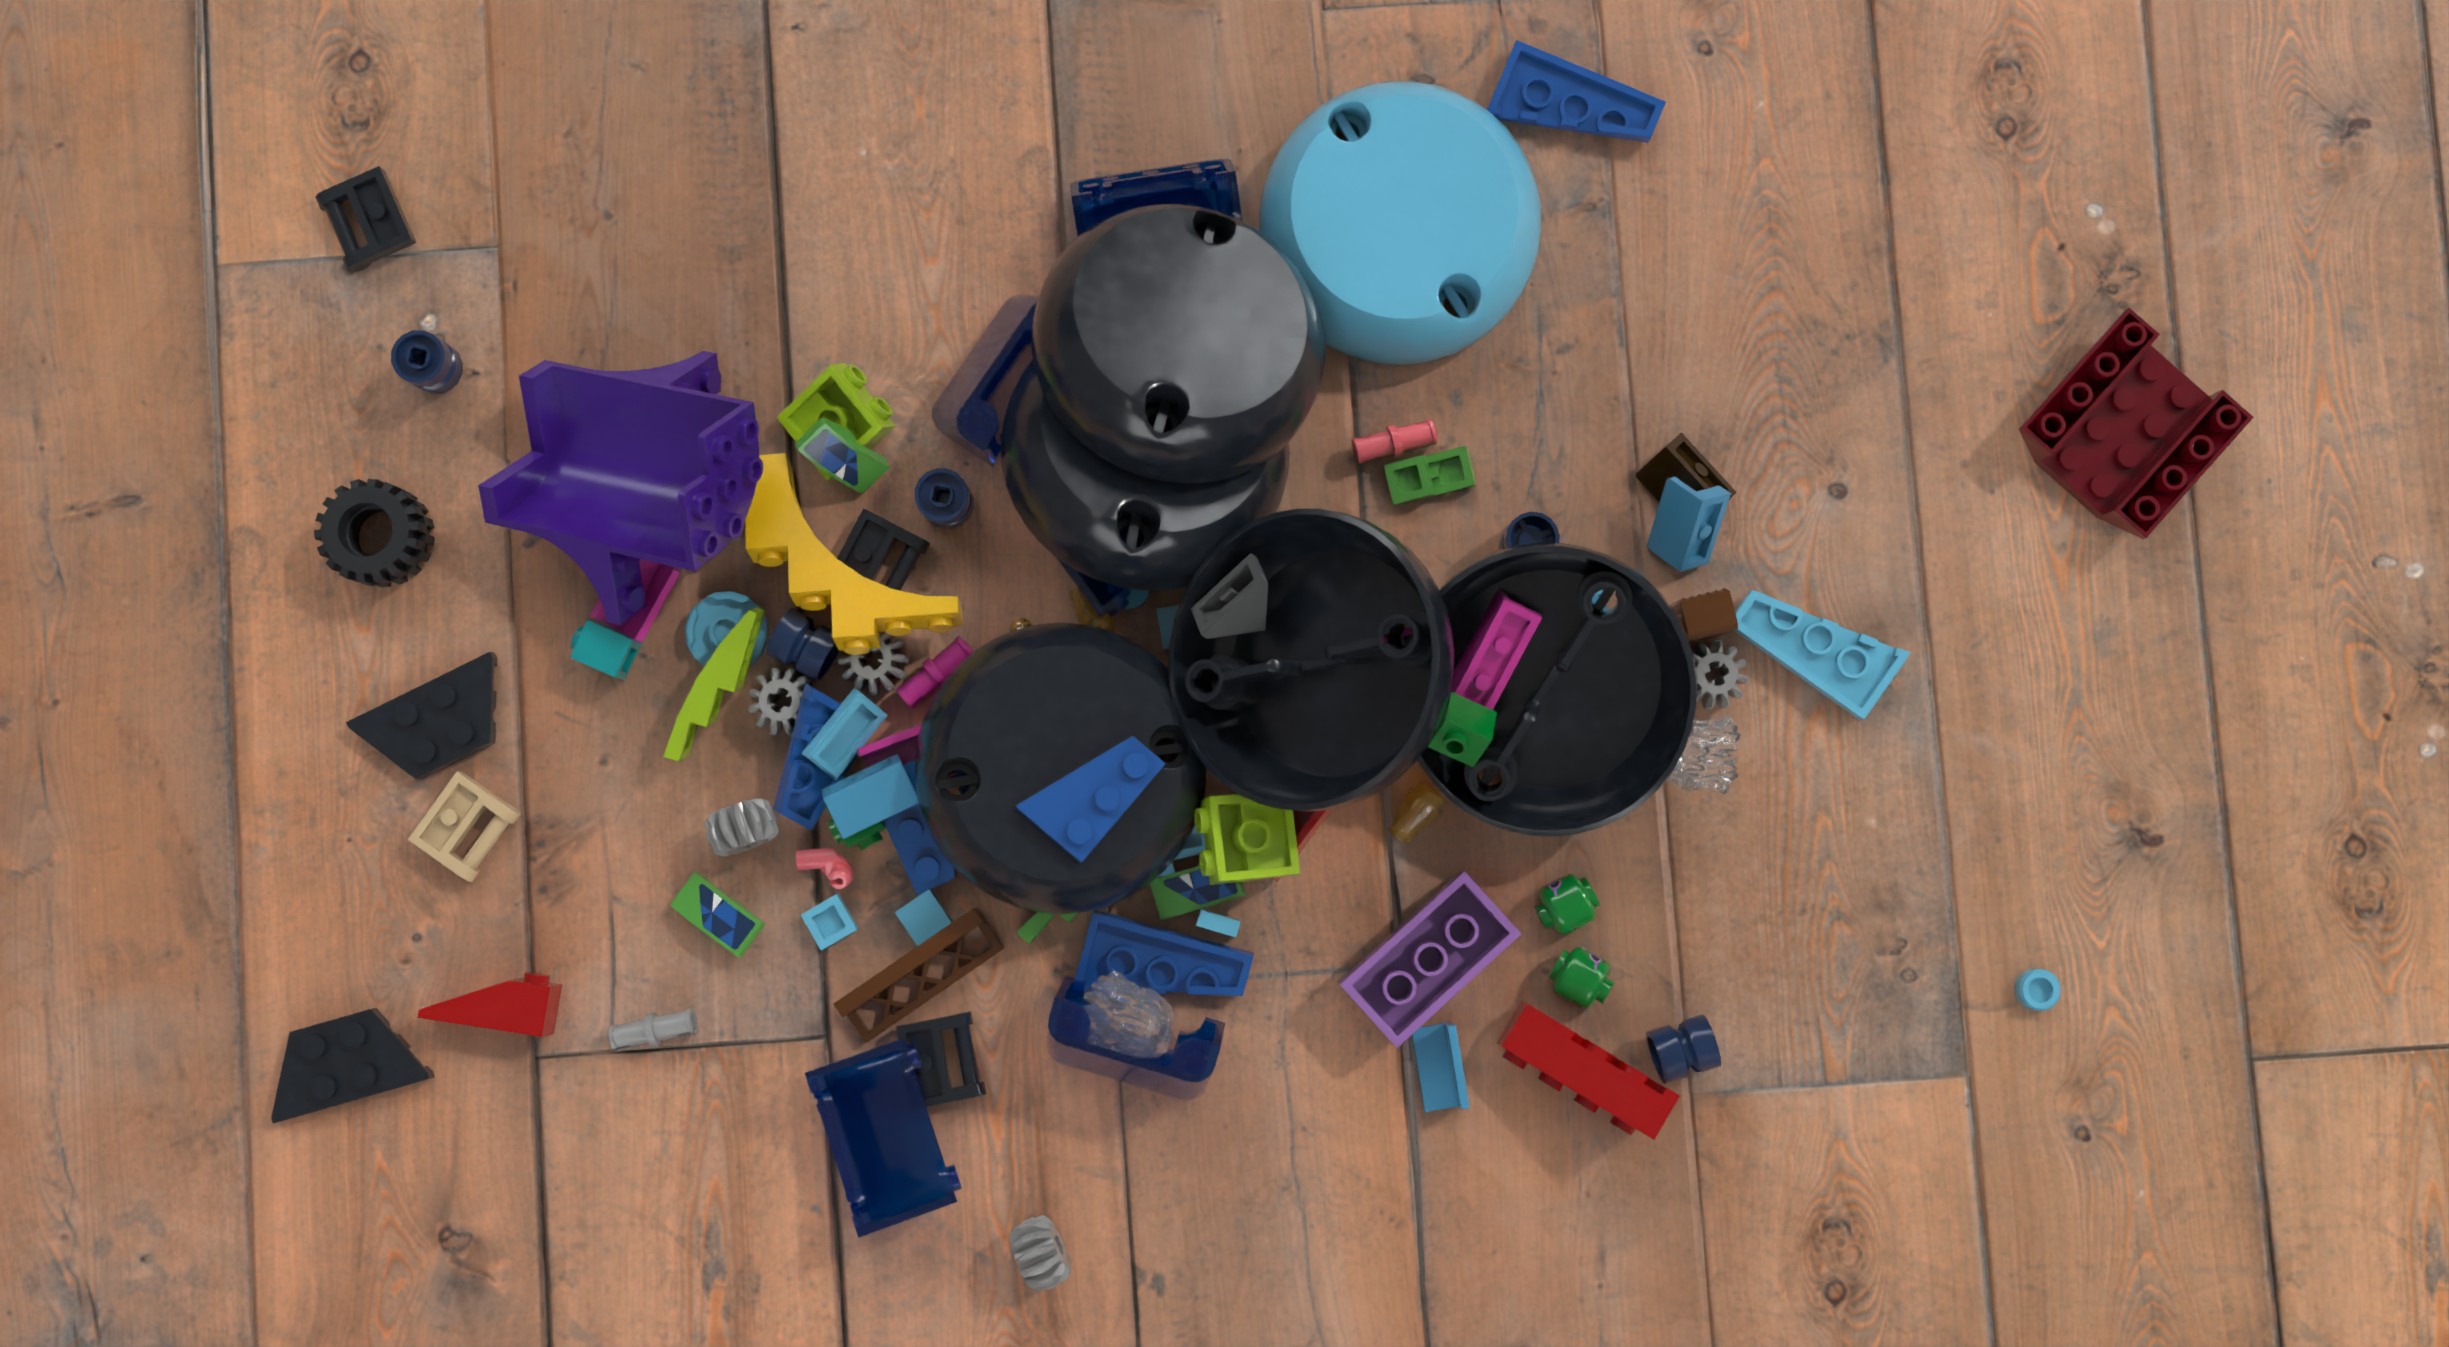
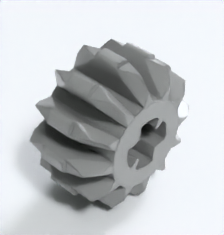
M882 632L880 635L881 648H870V651L883 655V659H878L882 663L878 669L865 666L864 662L869 661L866 657L868 653L838 657V664L844 666L851 665V668L842 674V678L845 681H849L857 677L854 688L860 692L869 683L871 695L879 694L880 682H882L887 690H894V683L889 677L893 674L900 679H904L906 673L896 668L897 664L909 663V656L895 654L903 649L905 642L902 639H897L890 643L893 635Z
M1721 640L1713 641L1710 649L1704 641L1696 644L1697 654L1692 652L1697 677L1696 702L1703 696L1702 705L1704 710H1711L1715 700L1720 708L1729 707V696L1739 699L1743 695L1742 691L1735 684H1745L1749 680L1748 676L1738 674L1737 669L1747 665L1746 660L1742 659L1736 662L1732 660L1737 652V648L1734 646L1729 647L1722 654L1723 645ZM1717 668L1720 672V677H1717L1715 681L1708 682L1705 678V673H1708L1710 669Z
M772 667L770 672L772 681L760 674L756 677V680L763 687L762 690L749 689L748 695L758 698L759 703L748 706V712L752 714L763 712L757 718L755 724L757 727L763 728L770 723L769 733L771 735L778 736L782 727H784L786 734L792 736L805 683L809 685L811 679L803 675L796 680L797 671L793 667H788L783 677L780 668ZM786 691H788L789 693L786 697L791 698L792 703L790 707L783 706L779 712L778 709L781 706L775 704V699L777 696H784Z
M760 798L745 800L721 808L719 811L711 813L704 822L708 843L712 845L714 854L721 856L738 854L757 846H762V844L775 838L779 832L776 824L778 820L774 809L771 810L768 800Z
M1041 1215L1037 1218L1031 1217L1022 1221L1020 1225L1012 1229L1009 1239L1012 1245L1011 1251L1014 1254L1015 1263L1019 1267L1021 1276L1024 1277L1026 1284L1036 1292L1044 1289L1050 1290L1059 1286L1060 1282L1068 1279L1071 1271L1068 1261L1069 1256L1066 1253L1065 1244L1062 1242L1054 1222Z

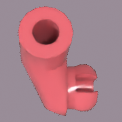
M834 848L796 851L798 871L820 869L830 880L829 884L835 889L846 888L854 878L852 865Z

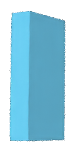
M854 688L801 754L830 777L837 780L857 755V749L865 745L888 715Z

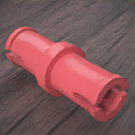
M1426 419V421L1399 428L1396 425L1386 426V431L1352 438L1351 444L1355 460L1358 464H1361L1364 461L1392 455L1393 458L1401 457L1404 451L1431 444L1435 445L1437 444V434L1433 421Z

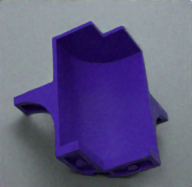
M702 351L688 359L673 364L631 371L594 370L544 360L519 375L532 451L478 485L485 523L534 534L564 551L583 570L593 584L602 602L607 622L622 625L646 606L639 564L640 559L695 572L719 554L733 538L736 539L741 535L744 528V520L753 500L757 481H759L763 473V462L759 458V425L756 421L754 402L716 395L721 392V373L718 367L717 353Z

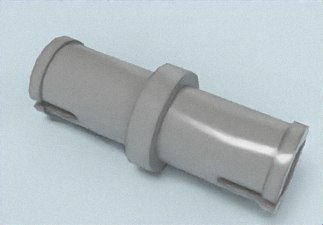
M692 1008L660 1016L656 1013L646 1014L642 1020L611 1025L608 1030L609 1042L615 1052L649 1044L651 1047L660 1046L663 1040L696 1035L698 1033V1020Z

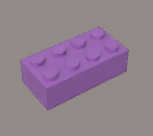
M1459 871L1343 976L1338 983L1394 1046L1398 1048L1513 943L1521 933L1465 871Z

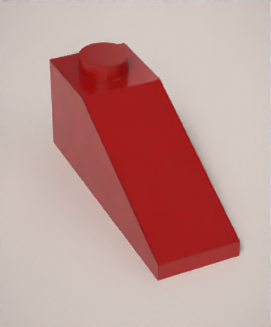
M525 972L524 978L505 981L419 1009L417 1018L544 1037L554 1034L562 984L550 983V975Z

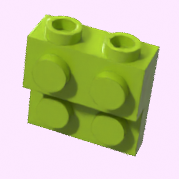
M846 363L831 364L776 417L795 442L824 417L852 431L856 443L872 449L896 426L889 418L893 414L890 405L879 396L873 398L864 386L868 382L865 374L855 365L850 364L848 366ZM815 465L826 480L835 479Z
M1240 794L1209 796L1200 801L1201 808L1195 809L1194 823L1197 833H1204L1206 850L1200 851L1199 866L1201 874L1209 876L1210 885L1247 882L1255 879L1296 876L1300 874L1293 810L1262 805Z

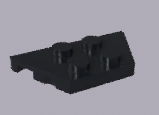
M488 652L347 721L346 724L349 729L413 778L421 780L495 743L496 723L493 720V712L496 708L497 691H494V666H497V656L493 652Z
M377 1008L291 1031L288 1037L271 1116L272 1123L434 1078V1074L429 1066H423L409 1050L411 1046L400 1034L392 1031L390 1022Z

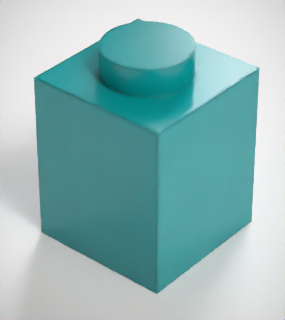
M587 620L584 627H578L572 637L570 648L573 651L570 658L615 678L626 680L642 643Z

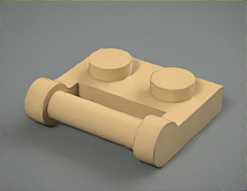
M457 771L408 840L461 878L473 882L480 872L478 866L509 823L514 824L521 815V812L495 796L463 772ZM488 808L495 813L494 817L464 859L460 858L454 852L484 810Z

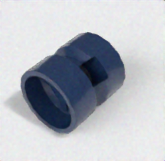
M413 330L403 334L395 342L391 351V363L395 372L405 381L430 394H442L452 390L459 383L463 374V362L459 353L434 334L424 330Z
M936 468L926 472L919 479L915 487L914 500L918 510L932 525L941 529H954L962 526L970 518L974 509V498L970 488L958 473L947 468Z
M1527 512L1520 514L1504 529L1500 536L1499 550L1531 543H1559L1560 535L1558 528L1552 519L1543 513Z
M794 608L789 609L779 621L766 647V654L784 664L794 661L796 663V671L815 682H819L826 675L840 652L832 638L831 629L824 625L814 628V620Z
M1702 1014L1685 1019L1679 1024L1678 1031L1670 1025H1666L1646 1032L1647 1044L1653 1064L1664 1084L1686 1078L1689 1067L1695 1072H1705L1721 1067V1056L1716 1038L1707 1018Z

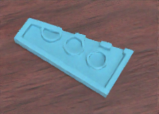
M1754 590L1747 593L1735 610L1738 628L1734 629L1736 633L1858 720L1866 718L1911 654L1898 647L1893 648L1878 642L1877 639L1865 634H1858L1838 626L1839 624L1825 618L1820 619L1805 613L1802 609Z

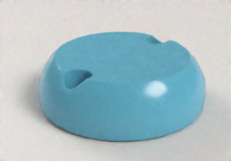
M1386 81L1367 84L1328 100L1311 112L1292 131L1281 146L1269 170L1262 191L1259 210V232L1272 240L1301 272L1320 312L1326 345L1348 356L1367 362L1387 365H1412L1435 361L1473 345L1491 332L1506 317L1522 295L1535 265L1541 235V204L1537 183L1523 150L1509 130L1492 113L1475 101L1453 90L1434 84L1415 81ZM1341 129L1348 141L1339 139L1336 136V131ZM1445 298L1449 300L1458 316H1452L1444 309L1443 302Z

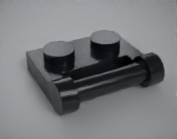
M380 166L323 190L315 197L320 209L326 211L345 254L342 260L348 272L364 270L372 262L416 243L387 174ZM346 200L350 201L367 239L368 245L362 248L359 247L341 206Z
M863 508L837 559L863 577L875 581L897 540L905 544L906 547L885 586L901 591L919 555L926 553L930 543Z
M971 1011L896 1026L911 1110L986 1094L985 1083L979 1079L969 1026L973 1024ZM952 1028L964 1084L957 1087H952L941 1032L942 1030Z

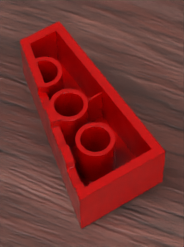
M1521 1001L1497 1042L1498 1045L1506 1049L1502 1055L1503 1058L1523 1070L1527 1063L1542 1071L1538 1077L1539 1080L1559 1092L1563 1085L1577 1093L1574 1099L1575 1102L1593 1113H1596L1599 1107L1611 1113L1613 1117L1610 1123L1629 1135H1632L1634 1130L1637 1129L1655 1140L1680 1097L1677 1093L1653 1081L1644 1073L1620 1061L1606 1050L1584 1039L1576 1032L1524 1001Z

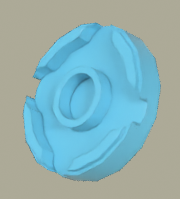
M732 591L715 592L707 596L699 604H696L690 611L685 625L686 644L694 658L705 666L720 642L748 610L761 607L749 597ZM765 615L750 666L754 665L763 655L769 640L768 621Z

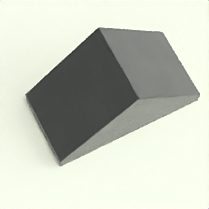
M1250 553L1191 608L1199 631L1206 639L1265 631L1268 581L1257 557Z

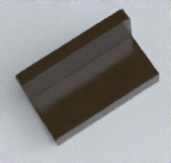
M1682 432L1636 473V478L1659 503L1666 480L1672 477L1678 478L1696 492L1721 486L1731 493L1730 499L1737 493Z

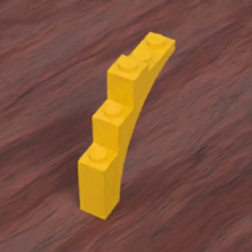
M786 453L759 455L763 462V473L759 481H757L753 500L745 518L746 550L752 561L762 566L775 567L782 565L783 561H788L789 594L796 607L801 606L805 610H821L826 608L827 604H831L832 638L839 651L844 650L847 654L860 655L868 653L870 648H881L880 632H886L888 635L902 636L909 634L913 629L928 628L931 632L942 633L951 631L954 626H963V611L958 596H924L891 589L863 577L839 561L816 538L803 517L796 496L793 468Z

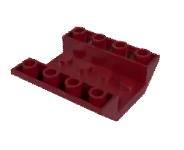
M2128 307L2019 427V431L2035 464L2096 518L2141 539H2145L2254 417L2224 390L2210 396L2201 390L2151 346L2160 334Z

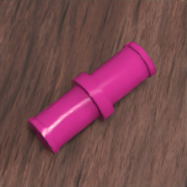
M958 635L935 658L931 659L928 657L922 662L924 667L901 687L896 689L898 694L912 709H915L923 699L938 686L942 685L958 664L974 651Z

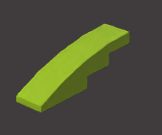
M757 607L748 610L720 642L696 678L677 716L663 757L678 762L687 758L690 755L698 725L708 727L717 721L725 690L734 693L743 688L766 609Z

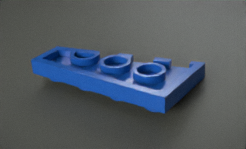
M1516 40L1487 111L1502 121L1648 143L1666 101Z
M1094 910L1072 992L1107 990L1110 993L1146 991L1149 994L1185 992L1189 995L1243 996L1254 953Z

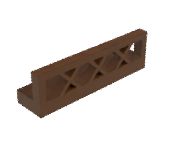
M973 908L834 1003V1006L842 1018L848 1016L864 1042L867 1043L1005 948L979 909ZM979 927L992 947L979 956L962 953L965 935ZM958 941L956 952L945 950ZM937 954L955 957L952 975L946 979L927 976L930 960ZM960 958L972 960L958 970ZM923 965L922 975L911 973ZM902 978L920 980L918 996L911 1003L893 1000L896 982ZM926 982L937 984L924 993ZM889 988L887 999L876 997ZM868 1001L886 1004L883 1022L869 1031L856 1010ZM892 1005L903 1007L890 1016Z

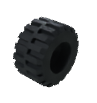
M358 479L350 481L351 489L342 485L335 489L337 497L335 499L327 497L322 503L327 507L325 514L319 512L315 521L322 523L321 529L314 530L315 539L323 542V545L317 547L320 556L329 559L326 562L331 570L340 572L339 575L346 579L382 588L391 587V582L397 584L407 582V573L416 576L422 570L418 563L421 560L428 562L431 554L425 552L427 545L434 546L435 537L428 534V530L434 529L432 519L425 517V514L429 512L425 505L417 502L418 498L410 492L377 479H368L367 483ZM385 511L392 524L391 538L386 547L379 553L366 556L359 544L360 529L371 515Z

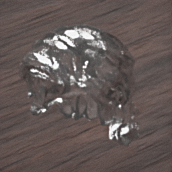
M1725 715L1719 719L1708 718L1702 721L1694 718L1685 750L1673 772L1666 780L1687 792L1691 789L1699 790L1706 788L1714 792L1718 790L1722 794H1727L1730 788L1728 783L1738 777L1735 772L1738 768L1734 765L1737 763V757L1730 753L1737 751L1735 742L1741 736L1739 732H1736L1737 726L1733 723L1732 717Z
M1118 971L1112 972L1108 976L1097 978L1098 983L1094 982L1091 985V991L1085 993L1084 999L1092 1005L1081 1006L1079 1011L1083 1015L1077 1018L1079 1021L1077 1023V1030L1086 1036V1047L1091 1049H1108L1113 1054L1122 1056L1125 1060L1154 1058L1164 1054L1168 1050L1173 1038L1171 1023L1175 1018L1173 1009L1168 1001L1151 988H1139L1134 982L1127 980Z

